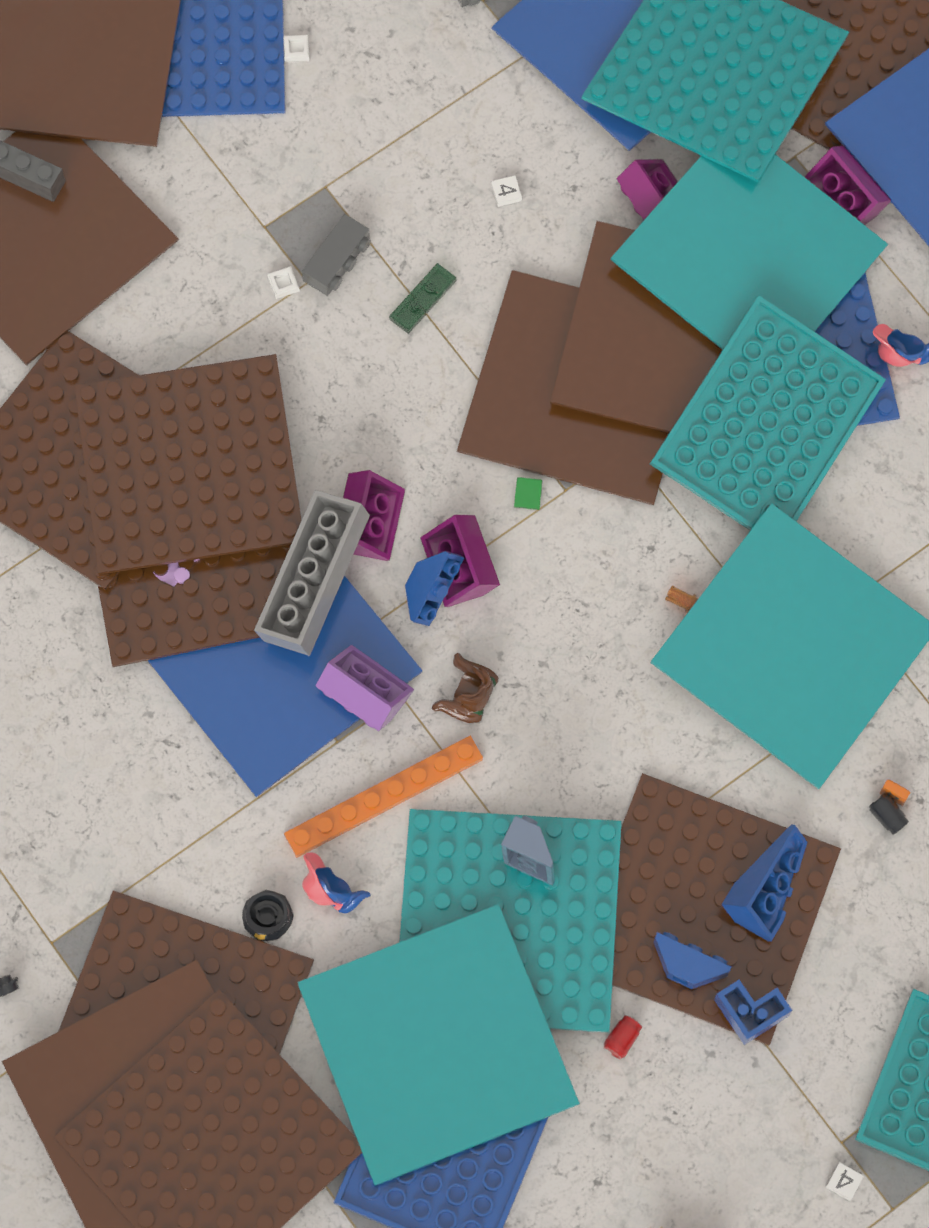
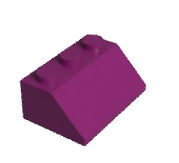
M844 146L831 147L805 175L807 180L864 225L877 217L891 202V199Z
M636 159L616 178L621 185L622 192L629 197L634 205L635 212L643 220L647 218L678 182L663 159Z
M371 470L348 473L343 498L361 503L370 515L353 555L390 561L405 489Z
M453 515L420 537L427 558L444 551L464 557L460 570L455 575L448 593L443 599L444 607H451L482 597L500 585L475 515Z

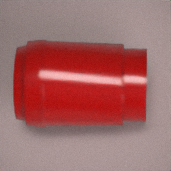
M624 1015L622 1020H619L605 1039L603 1048L609 1050L615 1058H625L639 1036L642 1026L633 1018Z

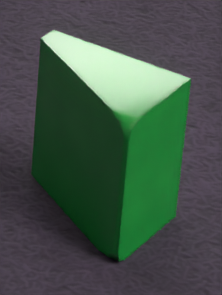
M517 477L514 507L539 510L542 480Z

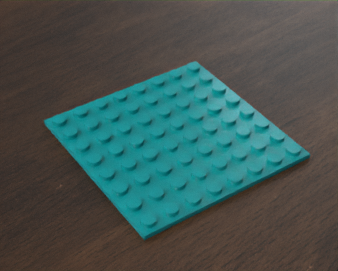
M643 0L583 93L582 99L749 179L759 182L840 50L849 32L781 0Z
M776 154L759 182L701 156L610 260L723 350L758 295L815 332L884 251L888 243Z
M771 503L650 663L817 789H820L929 641V620Z
M410 809L399 942L499 904L549 1029L610 1033L622 821L527 816L538 823L537 826L541 828L552 858L555 878L552 886L504 864L501 844L515 816L522 818L527 815Z
M499 904L297 982L375 1186L580 1105Z

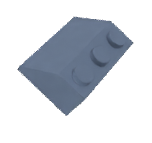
M515 816L501 844L504 864L553 886L555 882L553 861L541 828L537 826L538 823L527 816L519 818Z

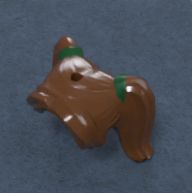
M456 653L453 664L457 669L464 672V675L455 691L453 700H438L432 705V710L444 712L463 722L477 723L482 720L483 708L488 703L493 687L498 683L499 677L491 669L468 661L460 653Z

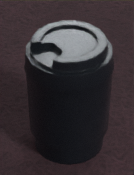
M882 794L877 801L869 805L871 814L892 835L909 823L906 815L889 794Z

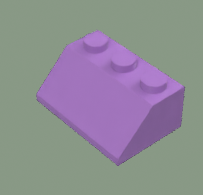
M350 645L327 663L316 684V687L323 691L327 697L333 698L344 706L348 712L354 713L365 721L369 727L375 728L378 731L391 722L414 691L411 686L353 645Z

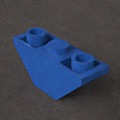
M444 551L416 562L405 584L409 615L412 622L426 626L431 625L455 575L460 570L464 560L463 556Z
M657 932L654 945L668 979L687 988L694 989L728 976L731 966L727 965L728 962L722 957L705 955L700 947L690 943L686 946L678 942L676 936L667 932L663 934Z

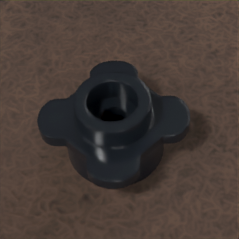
M9 974L0 978V997L19 989L16 982L18 977L12 978Z

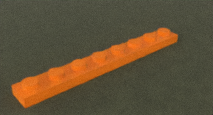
M470 735L284 833V836L296 858L479 763L483 760V756Z

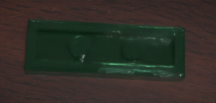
M437 263L391 313L389 320L409 334L457 281V277Z

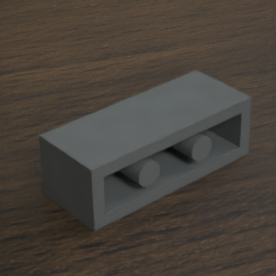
M0 141V178L54 202L65 184L62 168Z
M344 213L302 270L303 282L326 296L332 290L336 291L342 283V276L345 272H350L357 262L356 257L360 252L364 253L371 243L369 228Z

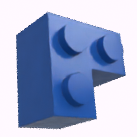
M740 980L717 993L714 999L744 1045L789 1017L793 1011L778 988L754 1002Z

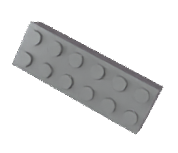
M318 490L314 491L254 629L264 642L310 656L370 515L361 503Z

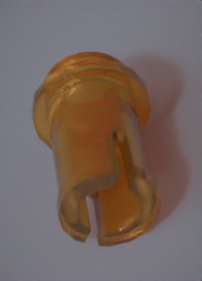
M673 585L667 593L668 596L665 598L666 601L685 609L686 613L689 612L698 600L696 594L692 596Z

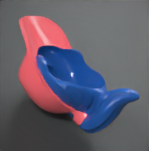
M879 324L873 329V335L880 341L878 354L888 364L903 367L912 363L923 365L929 362V343L925 344L917 336L902 333L899 329L893 330L885 324Z
M309 852L303 856L309 873L303 879L302 887L308 898L316 904L332 905L340 913H349L363 899L371 896L368 891L364 890L352 892L349 885L343 879L335 876L330 867H325L322 859L316 853Z

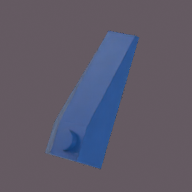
M791 824L733 884L722 903V906L734 922L766 941L773 940L784 921L786 912L783 911L786 897H791L793 888L790 887L793 874L799 872L807 841L796 825Z

